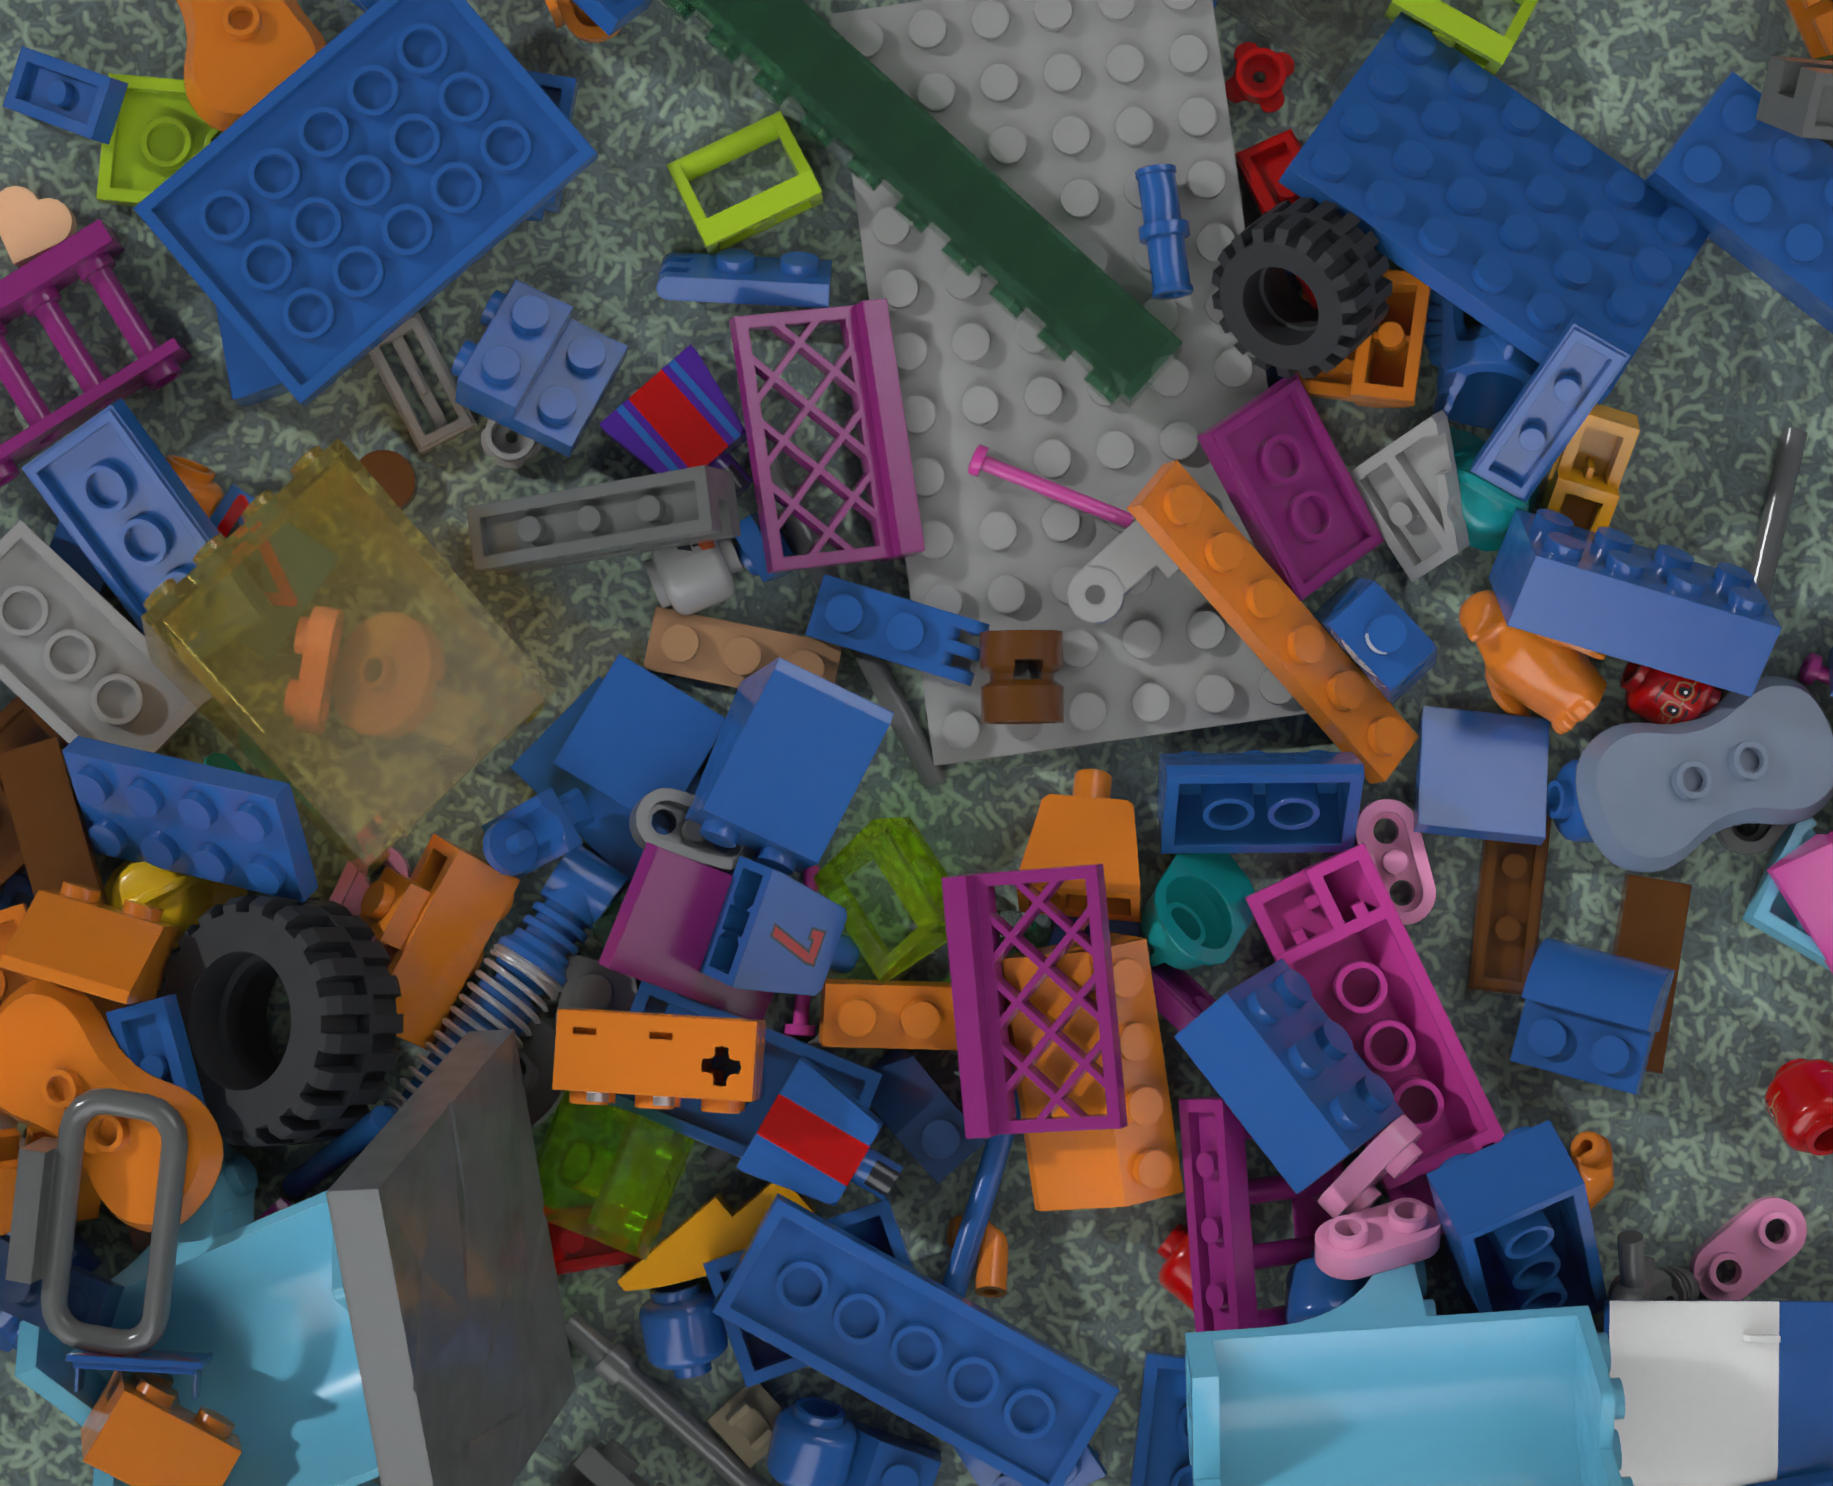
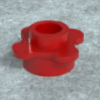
M1253 42L1240 44L1235 49L1233 55L1236 61L1233 76L1225 82L1227 99L1232 103L1248 101L1258 104L1265 113H1274L1280 110L1285 102V97L1282 93L1285 80L1293 74L1295 69L1292 57L1286 52L1276 53L1268 48H1258ZM1256 72H1261L1265 76V81L1257 83L1254 81L1253 75Z

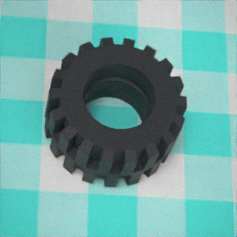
M1300 197L1293 204L1286 200L1265 212L1231 240V243L1222 250L1217 259L1220 265L1213 270L1211 281L1212 284L1219 288L1212 295L1214 309L1222 310L1224 317L1219 323L1224 333H1233L1238 340L1234 346L1242 355L1247 351L1256 357L1255 365L1265 371L1271 366H1275L1278 376L1292 378L1297 372L1300 373L1303 379L1316 377L1322 370L1327 373L1339 365L1379 328L1378 324L1386 317L1390 307L1385 300L1392 295V281L1383 277V274L1390 266L1386 255L1377 254L1374 246L1379 241L1372 231L1365 235L1358 227L1361 221L1351 212L1345 216L1338 214V204L1327 200L1317 207L1313 198ZM1286 270L1299 276L1308 285L1314 294L1318 309L1314 310L1313 306L1295 291L1288 279Z

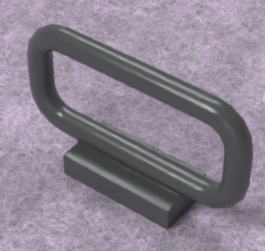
M113 1088L91 1089L76 1096L65 1109L59 1126L58 1138L44 1136L19 1149L5 1280L32 1284L39 1279H43L41 1289L42 1316L50 1332L66 1345L80 1350L115 1356L138 1355L152 1348L165 1333L170 1317L189 1146L187 1127L180 1113L164 1099L150 1094ZM104 1114L144 1120L156 1127L161 1136L160 1161L143 1315L139 1324L131 1329H118L81 1322L72 1315L68 1307L86 1129L93 1117Z

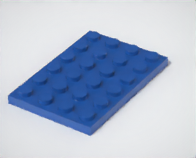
M379 0L133 209L296 400L305 407L599 157L593 147L466 0Z
M1400 12L1278 181L1299 197L1313 198L1316 207L1327 200L1338 204V214L1345 216L1349 212L1353 213L1361 220L1358 227L1366 235L1372 231L1379 241L1374 246L1375 250L1386 255L1395 264L1539 364L1575 313L1631 344V356L1597 402L1598 405L1603 402L1614 388L1710 234L1707 229L1697 223L1695 217L1688 210L1676 207L1647 185L1641 177L1455 48L1448 47L1435 39L1432 32L1403 12Z

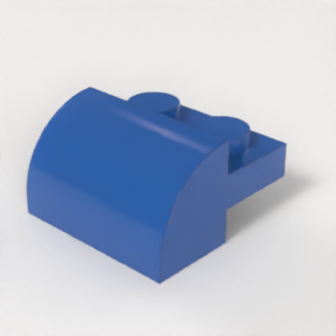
M1547 937L1541 943L1534 957L1521 998L1526 1000L1510 1061L1639 1095L1655 1032L1660 1031L1675 970Z

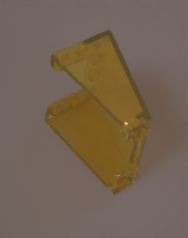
M337 438L325 450L317 445L307 451L290 471L294 478L276 495L268 489L255 498L242 514V518L246 522L232 535L226 538L220 533L210 539L193 558V562L197 566L179 583L170 578L158 586L145 600L143 606L148 611L141 616L150 661L266 778L290 783L297 809L368 878L390 857L388 850L402 836L406 837L415 828V823L504 738L508 740L515 734L517 727L523 721L529 725L551 703L555 689L349 448Z

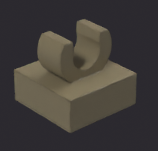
M763 1383L748 1388L744 1384L708 1417L707 1422L742 1461L751 1468L768 1453L774 1420L785 1407Z

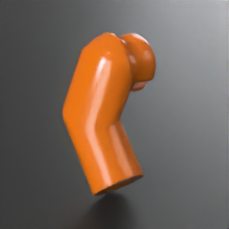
M1584 1131L1575 1136L1570 1149L1571 1159L1585 1183L1591 1211L1611 1192L1614 1186L1613 1151L1611 1144L1604 1136L1594 1131Z
M963 1215L953 1217L948 1224L946 1240L952 1249ZM988 1221L976 1259L975 1293L982 1297L999 1298L1007 1294L1009 1245L1005 1234L990 1221Z

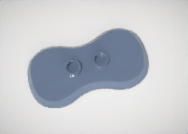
M1779 676L1760 677L1752 697L1731 691L1713 708L1691 721L1674 724L1633 722L1612 726L1591 740L1582 751L1576 766V793L1586 828L1600 852L1611 863L1622 869L1640 873L1662 871L1674 866L1686 858L1711 835L1735 825L1745 823L1785 825L1805 821L1822 810L1833 797V730L1816 697L1805 686L1792 679Z

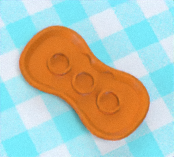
M176 0L184 19L187 34L183 72L187 98L198 116L210 127L221 132L229 128L327 45L324 37L304 13L297 0Z
M33 979L19 987L0 1007V1108L17 1121L58 1138L59 1126L65 1109L76 1096L91 1089L113 1088L150 1094L166 1100L180 1113L187 1127L189 1147L180 1225L183 1224L200 1208L211 1193L223 1163V1139L210 1111L202 1101L187 1090L148 1074L131 1061L116 1043L100 1011L84 992L41 979ZM106 1114L97 1115L87 1125L82 1165L99 1197L118 1219L133 1228L152 1233L161 1136L156 1127L144 1120Z

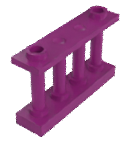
M100 218L0 280V380L29 425L27 429L0 445V488L13 481L20 474V470L17 467L18 464L80 427L120 398L125 399L146 385L150 391H153L171 383L183 372L179 364L192 357L186 346L174 337L162 345L158 344L113 271L116 266L113 258L124 252L125 248L113 229ZM79 279L84 284L91 283L138 360L107 379L104 378L58 304L62 299L59 291ZM25 312L29 317H37L84 392L52 413L4 338L8 333L5 325Z
M1221 1097L1178 1099L1195 1332L1287 1325L1284 1318L1285 1305L1257 1309L1255 1270L1292 1265L1310 1258V1253L1315 1250L1316 1230L1324 1222L1333 1219L1317 1201L1343 1173V1161L1299 1194L1294 1192L1281 1174L1248 1179L1245 1140L1253 1138ZM1292 1199L1295 1238L1253 1244L1250 1205Z

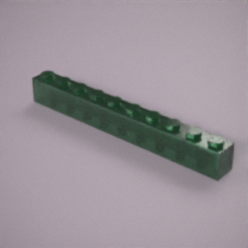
M661 0L683 21L686 22L693 14L710 30L704 37L705 40L728 62L733 64L740 57L752 67L757 74L751 81L772 102L780 106L787 99L805 116L798 123L821 146L827 149L834 141L852 158L846 164V167L865 186L875 191L881 184L899 200L893 209L914 230L922 234L929 227L947 244L940 251L957 269L968 277L976 269L994 285L988 295L1007 314L1017 319L1022 313H1025L1042 329L1035 337L1049 352L1062 362H1065L1071 355L1085 367L1089 373L1083 379L1084 382L1105 402L1112 405L1119 398L1130 408L1180 354L1183 342L804 1Z

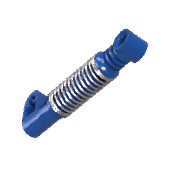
M582 845L566 853L540 893L546 901L544 904L535 901L531 907L537 913L535 917L526 914L522 922L527 928L523 930L517 927L513 934L501 936L497 944H493L494 949L490 950V954L496 959L497 963L489 958H484V963L497 972L495 977L493 978L481 970L475 971L476 975L481 978L479 983L475 985L473 982H467V987L473 990L470 996L467 997L464 994H459V999L464 1004L460 1009L456 1006H450L451 1012L456 1014L452 1021L448 1018H442V1023L448 1027L445 1033L433 1030L434 1035L440 1040L436 1045L431 1042H425L426 1048L431 1053L428 1057L417 1054V1059L422 1063V1066L419 1069L414 1066L408 1067L409 1072L414 1077L411 1081L401 1078L400 1084L405 1087L403 1093L396 1090L391 1091V1094H389L390 1098L385 1099L386 1103L384 1106L388 1107L395 1115L468 1031L514 1029L517 1048H524L521 1039H519L520 1035L524 1037L532 1036L531 1030L527 1025L540 1024V1020L535 1014L536 1012H548V1007L541 998L548 1001L557 1000L556 997H559L558 992H562V988L568 981L566 969L570 963L565 959V956L567 954L572 957L576 956L579 949L574 943L576 941L582 944L585 943L588 936L583 930L585 928L589 930L597 928L622 893L629 877Z

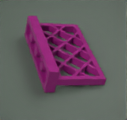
M887 298L863 300L856 305L735 316L730 319L729 324L767 574L878 560L881 562L895 561L924 552V538ZM840 323L844 349L833 364L805 342L819 324ZM805 326L798 336L787 328ZM769 329L790 346L773 370L753 356L749 331ZM796 353H799L824 374L807 399L779 377ZM845 363L848 377L840 371ZM756 375H758L761 379L764 380L763 384L760 386L759 389L757 386ZM832 381L851 396L853 413L842 427L815 406ZM771 387L799 409L782 434L762 419L760 402ZM806 416L810 417L834 437L817 462L789 440ZM854 426L856 427L857 439L849 434ZM765 437L774 444L769 452H767ZM841 444L861 459L863 475L852 490L824 469ZM781 450L809 472L792 497L777 487L771 478L770 465ZM816 479L844 500L827 525L799 504ZM864 489L867 503L859 497ZM775 501L784 507L778 516ZM851 507L870 521L874 546L853 548L834 532ZM793 514L819 536L805 555L783 557L779 530L788 517ZM826 542L837 550L819 553Z
M1103 863L1000 872L965 873L941 878L966 1139L990 1138L1001 1134L1121 1129L1128 1126ZM1085 879L1088 907L1074 923L1050 899L1065 880ZM1049 882L1042 892L1038 891L1031 884ZM1013 884L1033 902L1015 927L1011 926L997 913L995 886ZM1041 911L1067 933L1048 958L1022 936ZM1088 924H1090L1091 937L1083 931ZM999 932L1006 937L1001 944ZM1075 941L1093 956L1094 973L1082 988L1077 986L1056 966ZM1014 945L1039 967L1021 992L1003 978L1002 960ZM1047 976L1073 998L1054 1023L1029 1001L1030 997ZM1095 989L1097 1003L1090 997ZM1005 997L1012 1002L1007 1010ZM1081 1006L1099 1022L1100 1039L1088 1054L1062 1032ZM1019 1011L1023 1012L1045 1033L1027 1058L1009 1042L1008 1025ZM1053 1041L1079 1064L1061 1088H1058L1035 1066ZM1101 1054L1103 1068L1096 1063L1097 1059L1101 1056ZM1011 1062L1018 1068L1013 1075ZM1087 1072L1105 1088L1107 1114L1088 1115L1068 1097ZM1025 1076L1051 1098V1101L1038 1117L1016 1118L1014 1090ZM1059 1107L1069 1115L1052 1117Z

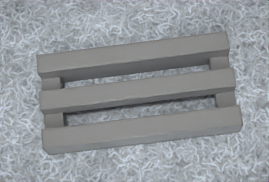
M419 312L410 317L368 353L421 455L434 450V447L455 439L456 436L465 431L469 432L478 427L470 409L455 402L457 384ZM412 331L415 332L459 417L451 423H448L404 338V335ZM391 342L437 429L427 435L381 347Z

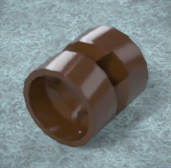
M996 630L980 632V668L990 674V681L981 687V724L1064 723V687L1054 680V674L1063 668V631ZM1028 663L1030 679H1013L1015 664Z

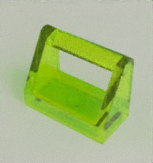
M910 817L873 819L813 878L824 897L846 909L847 919L844 928L880 983L894 978L947 943L941 878L948 877L949 875ZM872 860L875 861L917 925V928L891 952L844 881L845 878Z

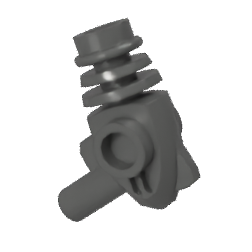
M1627 1230L1617 1235L1620 1274L1611 1282L1607 1300L1698 1299L1700 1293L1699 1282L1691 1271L1673 1266L1666 1268L1655 1267V1259L1644 1255L1643 1234L1638 1231Z

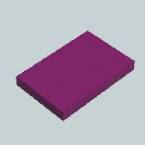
M1297 374L1292 378L1285 377L1197 436L1258 553L1300 601L1385 541Z
M647 842L598 964L746 1019L763 1020L774 992L736 989L699 972L733 875Z

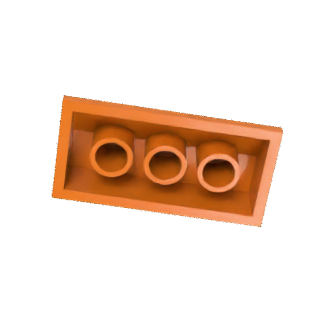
M1110 932L1128 1126L1121 1129L1023 1133L1035 1210L1058 1211L1127 1207L1184 1192L1146 938ZM1076 941L1056 965L1080 988L1085 985L1094 973L1093 956ZM1058 944L1038 948V950L1048 958ZM1022 952L1006 955L1002 960L1003 978L1019 992L1022 991L1039 969ZM1049 976L1045 978L1029 999L1053 1023L1073 1000ZM1095 989L1090 997L1097 1003ZM1005 997L1007 1010L1012 1002ZM1082 1006L1062 1030L1086 1054L1091 1051L1100 1039L1099 1022ZM1021 1011L1008 1025L1009 1042L1026 1058L1045 1035ZM1053 1041L1035 1066L1058 1088H1061L1079 1064ZM1101 1054V1056L1097 1059L1096 1063L1103 1068ZM1013 1064L1014 1073H1015V1071H1016L1018 1068ZM1087 1072L1068 1097L1088 1115L1107 1114L1105 1088ZM1027 1076L1017 1086L1021 1118L1038 1117L1051 1101V1098ZM1059 1107L1052 1117L1069 1115Z

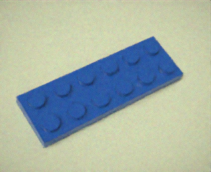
M779 1193L773 1200L712 1305V1312L1024 1486H1063L1120 1391L1115 1381Z

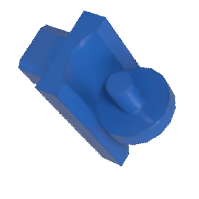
M552 787L481 826L485 833L483 838L484 855L494 870L503 875L515 876L519 879L584 844L577 832L595 822V816L579 789L574 788L557 797Z

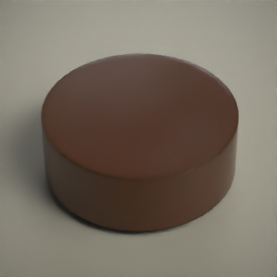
M376 450L362 457L356 464L352 473L351 485L356 499L366 509L379 515H393L403 511L411 504L417 492L418 480L413 466L403 456L390 450Z

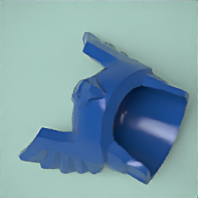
M1431 289L1424 344L1429 351L1428 359L1433 365L1438 367L1436 382L1438 393L1432 414L1443 410L1448 420L1480 428L1495 429L1540 364L1482 323L1466 327L1464 311Z

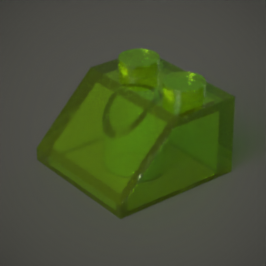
M566 1090L536 1157L544 1199L543 1213L547 1218V1222L646 1261L652 1244L660 1232L663 1217L676 1185L685 1171L686 1161L695 1140L641 1115L609 1104L586 1105L568 1103L569 1091Z

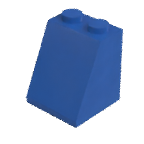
M778 657L740 682L694 794L693 803L688 809L684 820H691L701 825L699 834L714 844L727 848H735L736 844L755 850L759 854L757 858L759 863L786 875H792L794 871L799 873L818 864L892 721L894 712Z

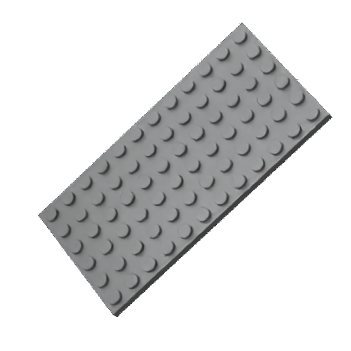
M921 0L830 14L869 300L887 298L925 545L924 552L905 557L911 600L990 625L988 631H1063V668L1054 674V680L1064 687V723L981 724V687L990 681V674L980 668V660L978 662L958 655H954L951 667H962L975 674L972 686L921 671L934 766L1308 714L1182 571H1179L1168 581L1156 568L1125 596L1122 610L1116 618L1106 624L1099 625L1083 622L1073 613L1068 604L1067 591L1069 583L1077 572L1126 528L980 470L978 477L968 474V466L976 447L982 444L989 447L987 456L1129 512L1126 508L1158 469L1165 463L1178 460L1257 551L1197 439L1198 435L1268 389L1266 371L1254 364L1256 357L1247 351L1242 355L1234 346L1238 340L1232 332L1224 333L1219 323L1224 317L1222 310L1214 309L1212 295L1219 290L1217 286L1211 283L1213 270L1220 265L1217 259L1222 250L1231 243V240L1245 230L1213 0ZM1156 164H1173L1176 166L1177 173L1175 175L1181 218L1189 221L1190 236L1185 239L1190 281L1194 292L1191 295L1171 300H1155L1152 298L1153 287L1147 245L1140 243L1138 228L1144 225L1135 172L1140 168ZM963 630L961 631L958 642L980 648V637L970 635ZM1028 663L1015 664L1013 679H1030Z

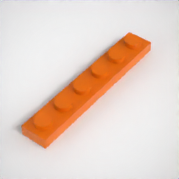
M1178 460L1163 464L1126 509L1341 752H1353L1364 764V778L1370 784L1386 782L1419 738L1417 733Z

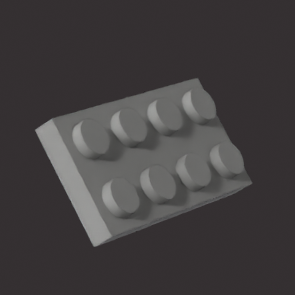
M19 520L0 540V680L69 744L77 736H82L158 754L211 698L24 522Z

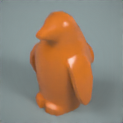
M1483 590L1476 592L1460 606L1458 614L1460 625L1470 641L1476 643L1484 659L1485 678L1491 695L1505 713L1530 717L1528 707L1550 721L1555 732L1562 735L1572 730L1579 721L1582 722L1597 707L1606 690L1607 682L1588 656L1603 660L1607 656L1606 654L1507 626L1494 591Z

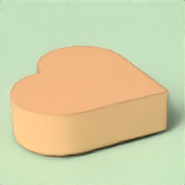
M20 186L7 187L0 192V236L13 265L19 268L76 233L77 222L75 215L69 207L59 200L52 198L39 199L33 192Z

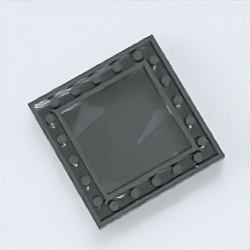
M515 1030L468 1031L326 1192L381 1486H512L515 1478L520 1475L576 1388L548 1222L543 1213L544 1199Z

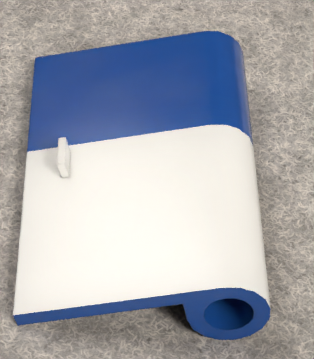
M1604 1300V1332L1608 1335L1611 1350V1371L1609 1375L1610 1378L1619 1377L1621 1379L1625 1395L1624 1419L1614 1420V1429L1618 1431L1622 1451V1467L1619 1470L1621 1477L1630 1476L1634 1486H1745L1833 1470V1301Z

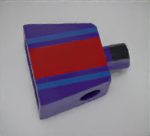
M691 344L599 423L602 430L612 441L653 474L703 465L730 471L734 474L736 498L753 483V479L731 455L747 441L746 430L700 355Z

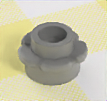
M487 418L486 428L481 432V445L488 456L496 458V463L499 466L508 469L520 468L524 465V461L527 459L533 460L539 455L543 447L542 444L519 433L518 440L515 443H509L506 437L513 430Z

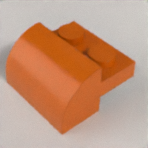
M1388 269L1383 274V277L1392 281V295L1385 300L1390 306L1386 317L1378 324L1379 328L1329 372L1325 373L1322 370L1316 377L1303 379L1299 372L1296 373L1308 396L1355 402L1357 406L1372 408H1407L1414 406L1431 288L1407 271ZM1303 290L1302 298L1310 303L1308 297L1306 296Z

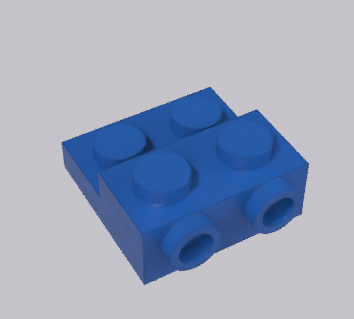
M515 279L507 294L495 290L487 302L480 320V324L487 327L479 343L476 344L466 340L454 360L451 374L458 377L455 402L570 458L627 355L628 346L571 319L573 306Z

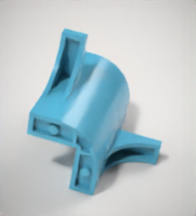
M223 1142L224 1158L216 1184L200 1208L180 1225L170 1317L164 1335L150 1349L213 1353V1360L202 1370L200 1396L197 1399H192L194 1375H168L174 1379L171 1388L178 1391L182 1407L196 1414L200 1407H206L220 1413L235 1424L232 1433L239 1436L242 1453L223 1486H379L372 1480L379 1477V1471L327 1202V1191L254 1221L255 1189L258 1185L256 1168L246 1156L239 1154L226 1142ZM150 1245L127 1268L111 1279V1281L125 1286L111 1325L112 1328L131 1329L136 1327L141 1321ZM21 1321L19 1323L15 1377L83 1426L115 1370L86 1369L83 1389L79 1392H74L76 1368H73V1362L66 1361V1354L76 1348L62 1343L51 1332L26 1321ZM94 1467L93 1486H130Z
M1422 1260L1372 1275L1366 1285L1344 1304L1308 1320L1272 1327L1185 1333L1187 1430L1193 1486H1634L1630 1476L1621 1477L1619 1470L1622 1467L1621 1443L1618 1431L1614 1429V1420L1624 1419L1623 1384L1619 1377L1610 1378L1611 1350L1608 1335L1606 1332H1596L1588 1305L1437 1316L1434 1300H1423L1422 1297L1426 1296L1427 1293L1425 1262Z

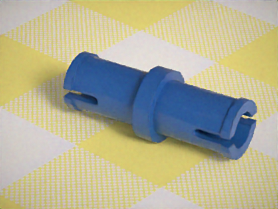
M1156 164L1136 170L1135 178L1138 181L1144 225L1138 228L1140 243L1147 245L1153 287L1152 298L1155 300H1171L1191 295L1194 290L1190 281L1185 239L1190 236L1189 221L1181 218L1175 175L1177 173L1176 166L1173 164Z

